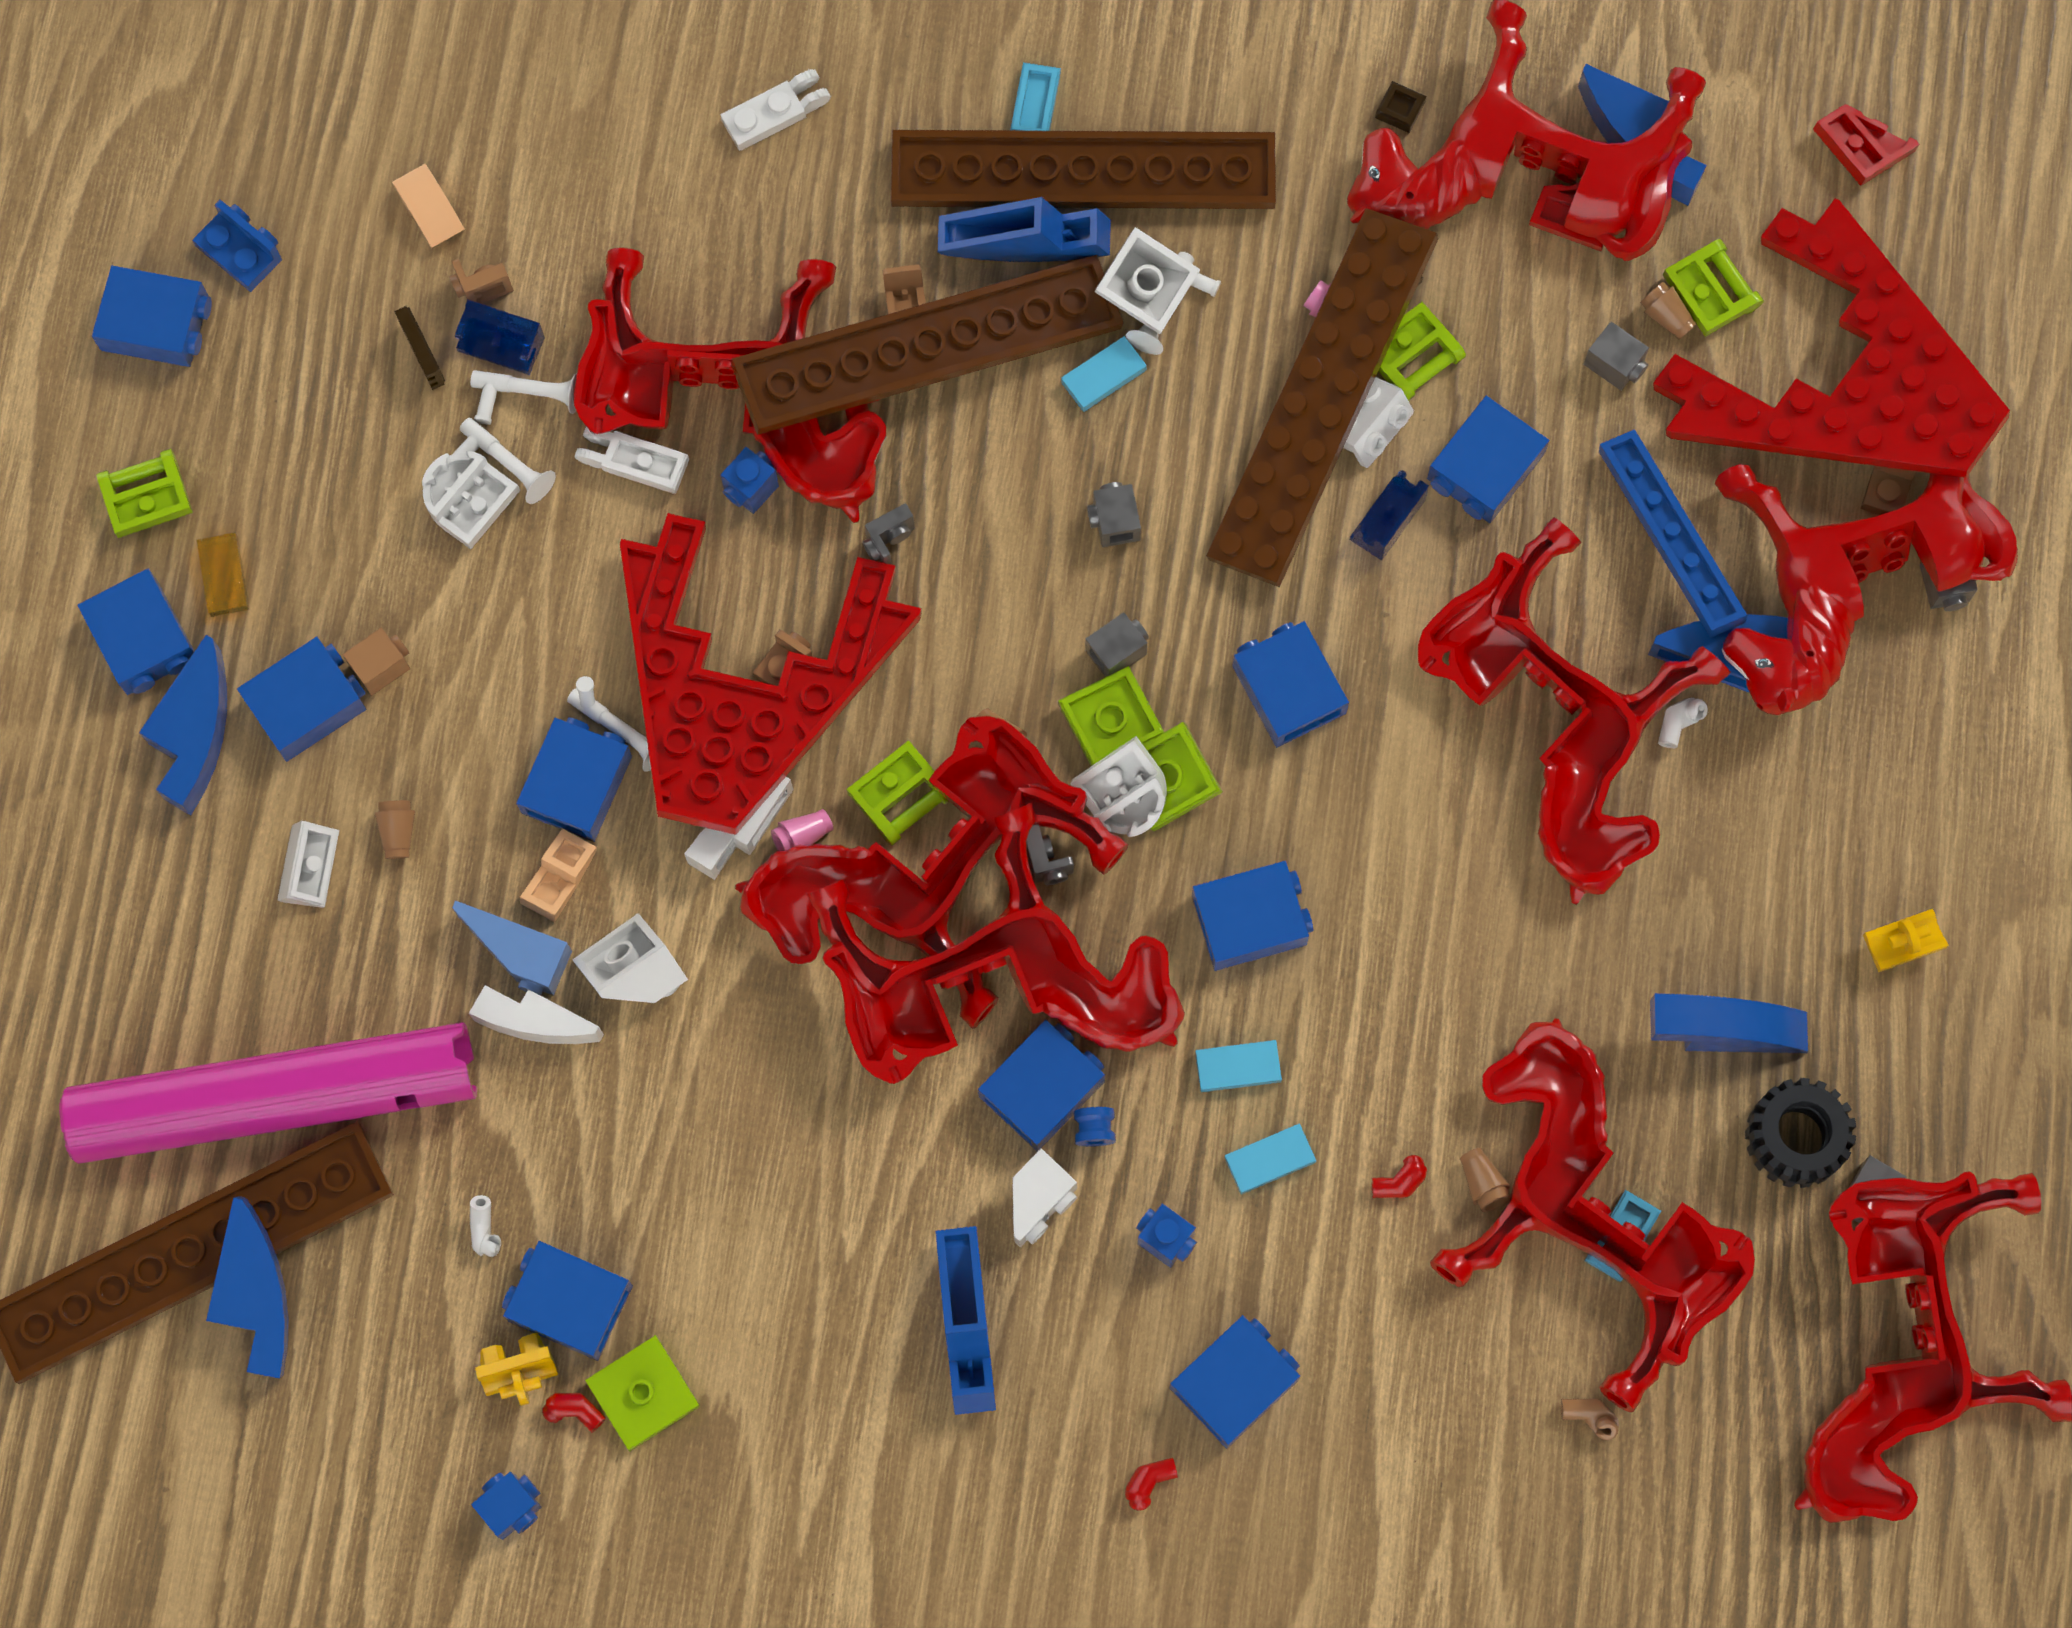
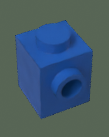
M745 447L720 475L724 488L723 494L738 507L743 505L753 514L779 487L776 470L766 454L761 451L755 454L748 447Z
M1163 1203L1156 1212L1150 1208L1136 1227L1141 1232L1138 1236L1137 1244L1170 1268L1177 1259L1184 1262L1197 1244V1241L1192 1239L1195 1235L1196 1227Z
M511 1471L505 1476L500 1472L487 1481L482 1487L485 1493L471 1504L494 1534L502 1540L515 1530L520 1534L528 1529L538 1519L535 1513L542 1508L535 1499L541 1493L525 1474L519 1479Z

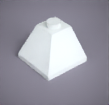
M1135 227L1107 269L1095 293L1160 334L1200 269Z
M639 913L572 959L601 998L656 1003L661 998L672 995L681 984L688 980L665 944Z

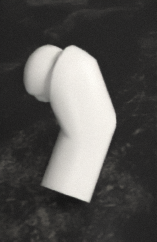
M1688 698L1668 707L1665 711L1658 744L1666 748H1677L1681 729L1704 719L1708 713L1707 704L1702 699Z
M483 1195L475 1196L470 1201L472 1248L480 1256L486 1254L489 1257H494L500 1250L501 1239L498 1235H491V1201Z

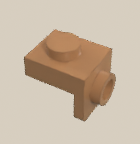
M920 265L886 268L883 270L888 314L926 303Z

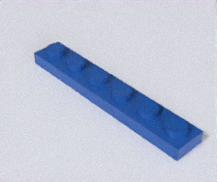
M1634 429L1601 443L1599 446L1601 457L1709 637H1714L1746 623L1747 613L1636 430Z

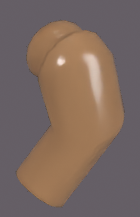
M1596 1398L1561 1399L1562 1420H1584L1602 1440H1611L1618 1434L1619 1421L1615 1414L1601 1400Z

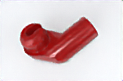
M1410 1155L1403 1160L1404 1165L1395 1177L1372 1178V1198H1407L1411 1196L1426 1178L1427 1167L1424 1164V1160L1418 1155Z
M555 1393L546 1399V1404L542 1408V1414L548 1422L557 1423L563 1417H576L591 1433L595 1432L606 1420V1417L581 1393Z
M1173 1458L1145 1464L1135 1470L1125 1488V1497L1129 1500V1506L1136 1511L1147 1509L1151 1504L1150 1494L1156 1483L1178 1478Z

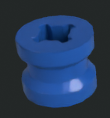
M1086 1107L1075 1110L1074 1120L1078 1123L1079 1132L1075 1135V1144L1086 1147L1114 1144L1116 1142V1134L1111 1130V1121L1115 1118L1114 1109L1109 1107Z

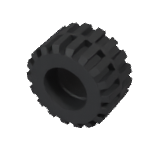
M1800 1078L1794 1083L1790 1079L1783 1081L1778 1087L1774 1086L1754 1106L1755 1108L1747 1120L1749 1127L1745 1130V1139L1750 1140L1747 1151L1749 1156L1755 1155L1758 1161L1754 1165L1759 1171L1765 1168L1769 1172L1768 1179L1773 1182L1781 1179L1783 1180V1186L1793 1187L1795 1184H1800V1188L1810 1187L1813 1183L1819 1184L1825 1181L1848 1160L1852 1153L1850 1149L1855 1145L1856 1136L1852 1135V1131L1856 1128L1855 1118L1849 1119L1848 1113L1852 1109L1848 1102L1843 1105L1840 1103L1838 1098L1841 1094L1836 1089L1830 1093L1825 1090L1826 1083L1818 1080L1815 1084H1810V1078ZM1790 1112L1803 1113L1812 1118L1819 1126L1822 1135V1144L1819 1151L1814 1154H1800L1788 1148L1779 1134L1780 1118Z

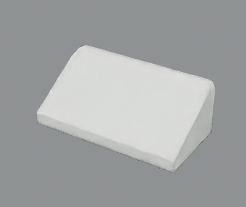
M300 821L292 825L278 901L320 908L325 907L339 830L306 821Z

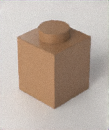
M382 627L342 654L349 667L371 696L410 670L404 658L409 654V651L396 634L389 638Z

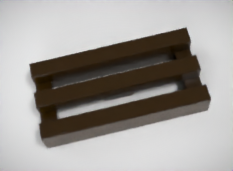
M404 306L394 311L432 390L445 385L442 372L410 307Z

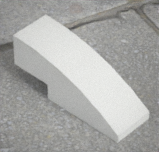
M788 777L784 778L736 835L705 828L684 853L687 863L715 880L736 847L751 855L792 793L791 779Z
M485 985L469 1012L475 1022L497 1032L523 1040L549 1044H583L600 1042L604 1035L599 1026L530 990L527 991L521 1003H518Z

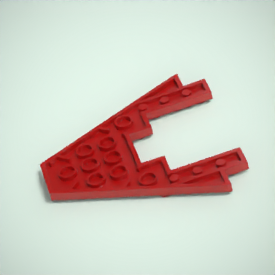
M1834 198L1815 225L1781 208L1761 236V245L1856 294L1839 318V327L1869 343L1831 396L1796 378L1774 408L1677 354L1673 355L1653 383L1654 391L1682 406L1666 428V436L1670 439L1967 478L2010 415V409L1842 202Z
M667 513L657 547L625 539L620 541L658 817L736 835L921 619L922 608L888 600L896 573V565L857 557L827 660L788 651L778 686L704 669L712 643V633L676 624L706 531L705 521Z

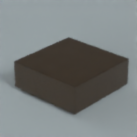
M1392 81L1376 111L1375 118L1410 133L1426 102L1427 96Z

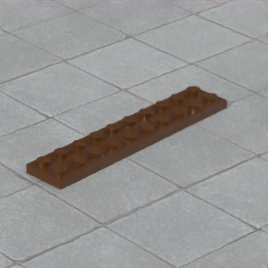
M892 130L891 206L990 207L1042 197L1054 208L1275 209V132Z
M1367 208L1365 209L1206 555L1209 561L1280 587L1438 242L1439 237L1436 232Z
M1094 255L732 358L731 366L756 433L759 435L1122 329L1124 322L1118 307L1095 293L1097 286L1104 276V272L1098 256Z
M356 1121L1 1299L0 1349L15 1383L22 1384L214 1287L234 1197L247 1198L267 1231L277 1255L394 1196L361 1124Z

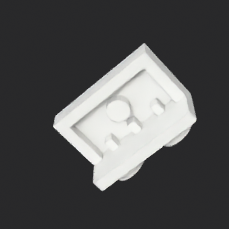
M1375 377L1343 447L1354 453L1361 466L1368 468L1413 415L1414 410L1403 390Z

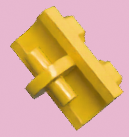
M1933 909L1863 934L1878 972L1938 952L1949 946L1939 928Z
M538 1333L521 1337L518 1340L521 1354L506 1358L502 1345H493L481 1349V1366L475 1367L477 1379L481 1382L486 1396L500 1393L501 1398L505 1399L517 1395L520 1405L524 1406L530 1403L528 1392L542 1388L541 1380L558 1375L557 1366L548 1346H544Z

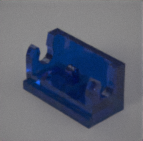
M467 300L465 304V310L455 333V338H459L456 347L458 352L530 375L545 339L540 323L471 300Z
M1400 470L1392 478L1349 539L1381 561L1423 505L1429 489V485L1422 480H1419L1416 485L1410 483L1406 479V472Z

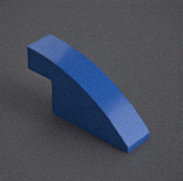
M1585 64L1578 85L1592 120L1608 143H1623L1643 134L1660 119L1669 102L1588 64ZM1688 156L1683 158L1675 170L1672 198L1689 206L1707 165Z
M1042 197L941 215L938 222L937 252L941 255L1004 262H1051L1079 260L1094 255L1098 257L1109 256L1111 219L1098 208L1061 214Z
M1747 614L1746 623L1735 627L1750 628L1771 637L1787 639L1788 618L1773 615ZM1696 621L1656 636L1650 648L1649 656L1665 662L1687 661L1700 646H1703L1720 659L1730 670L1731 673L1721 682L1750 693L1746 685V678L1725 659L1722 652L1724 640L1733 629L1710 638L1702 623Z
M208 635L203 638L139 732L149 745L176 760L156 788V791L165 801L190 816L204 795L216 768L224 739L227 718V682L221 649L214 639Z
M1655 993L1650 1000L1651 1041H1684L1685 1051L1808 1053L1806 1011L1760 1001L1703 995Z
M237 1196L233 1198L206 1321L254 1330L255 1336L247 1372L280 1379L284 1376L288 1350L289 1316L286 1289L279 1261L267 1231L247 1198Z
M977 1227L937 1230L935 1232L954 1413L959 1415L996 1410Z

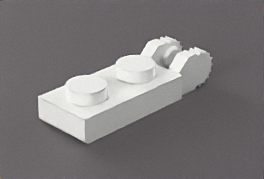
M815 69L794 76L790 82L785 81L720 114L721 121L739 151L806 118V114L829 102L831 96L826 88H820L815 92L807 94L801 101L796 96L818 83L817 81L820 77Z
M587 427L585 428L584 438L590 442L608 447L604 455L589 449L577 448L574 458L578 461L673 494L677 493L689 462V456L686 453L618 431L594 434Z

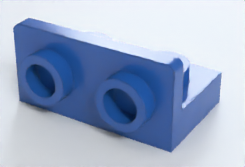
M219 199L214 205L218 214L192 241L200 251L248 291L252 292L282 261L276 248L278 241L265 228L261 227L257 230L249 224L251 219L236 204L229 207Z

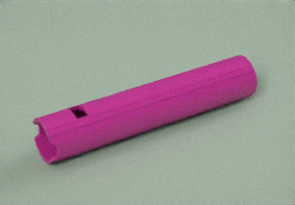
M464 1022L391 1035H381L69 1086L64 1089L59 1102L61 1130L70 1158L76 1163L81 1164L413 1108L472 1100L477 1097V1087L470 1083L467 1065L474 1060L467 1026Z

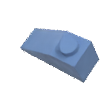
M454 902L452 908L458 918L516 982H519V989L524 992L530 990L540 996L542 992L554 996L572 953L567 942L461 902Z

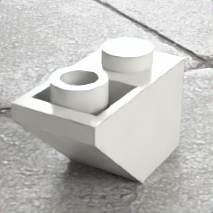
M1042 1148L1013 1177L1014 1242L1019 1247L1027 1240L1034 1244L1048 1229L1049 1226L1045 1223L1055 1211L1060 1215L1063 1214L1077 1199V1196L1074 1194L1077 1189V1182Z

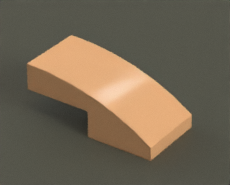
M426 164L392 182L431 249L465 230Z
M562 828L541 858V867L520 896V904L555 922L584 876L597 851V847Z

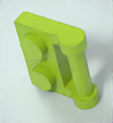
M1721 239L1711 242L1671 265L1663 273V277L1670 287H1674L1692 319L1705 337L1742 315L1755 311L1764 303L1758 291L1753 292L1728 257L1726 254L1728 248ZM1707 262L1715 264L1738 297V301L1732 302L1707 266Z
M1422 301L1403 316L1378 372L1388 383L1401 388L1409 401L1415 396V391L1451 363H1459L1466 357V353L1460 343ZM1435 343L1442 347V352L1406 379L1399 372Z
M172 449L160 452V457L113 473H109L106 470L96 474L114 533L118 538L193 513ZM164 471L166 472L167 477L116 494V488Z
M909 740L846 789L847 794L878 829L890 846H893L901 839L900 834L942 802L945 805L949 802L928 781L935 771ZM926 782L931 791L893 821L889 822L883 814L922 783Z

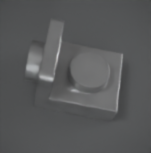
M905 503L864 525L867 539L862 541L871 560L876 561L879 559L880 562L892 565L891 555L885 545L889 542L891 545H895L904 541L910 536L911 531L915 529L914 517L907 504Z
M1039 824L1033 825L1026 840V850L1034 883L1044 881L1045 885H1054L1068 879L1067 875L1072 874L1074 871L1072 857L1049 862L1048 859L1054 858L1049 835H1041Z

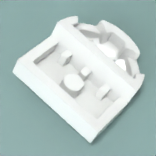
M473 451L454 455L446 453L440 456L428 467L422 480L424 503L432 519L437 525L469 549L473 548L520 492V488L515 482L491 466L484 456Z
M1137 736L1073 778L1070 783L1071 786L1081 788L1086 792V806L1094 815L1093 817L1099 818L1109 832L1127 834L1128 837L1146 832L1157 822L1164 808L1167 795L1166 780L1162 770Z

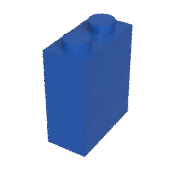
M111 265L92 338L101 351L191 367L193 355H198L201 349L202 334L200 330L203 319L207 320L210 316L212 300L200 281Z
M1486 395L1430 465L1427 479L1431 481L1432 488L1444 497L1452 496L1459 501L1464 511L1477 520L1482 518L1491 523L1545 455L1550 440Z
M149 568L77 605L117 683L127 696L132 693H143L151 689L155 685V681L168 674H179L195 652L162 588Z
M1305 621L1295 626L1292 622L1286 623L1272 632V637L1260 643L1257 639L1251 640L1237 649L1232 667L1276 748L1347 714L1349 701Z
M318 636L237 688L286 762L367 710L360 699L366 694L353 674L347 678L344 676L339 666L345 662L332 643L324 647Z
M568 717L566 721L554 718L516 804L521 814L554 827L563 828L572 834L595 842L632 759V754L628 745H625L626 740L614 733L605 731L602 736L589 731L590 727L586 723L575 718Z
M1286 860L1192 887L1193 903L1214 971L1307 945L1308 933L1314 931L1308 909L1300 908L1297 898L1298 894H1302L1300 881L1295 870L1289 872Z
M1046 1019L978 1088L979 1098L1037 1152L1074 1115V1111L1080 1109L1105 1083V1074L1101 1071L1104 1068L1102 1062L1088 1050L1082 1054L1072 1044L1075 1038L1065 1027L1059 1023L1053 1027Z
M538 1241L535 1249L529 1248L523 1257L520 1271L524 1273L517 1287L512 1285L505 1295L502 1308L506 1311L503 1317L517 1326L533 1333H538L544 1338L598 1361L633 1285L628 1279Z
M1243 1315L1175 1378L1169 1387L1226 1449L1290 1390L1301 1377L1296 1371L1300 1367L1298 1362L1284 1348L1278 1352L1267 1341L1271 1335L1257 1319L1253 1318L1249 1322Z

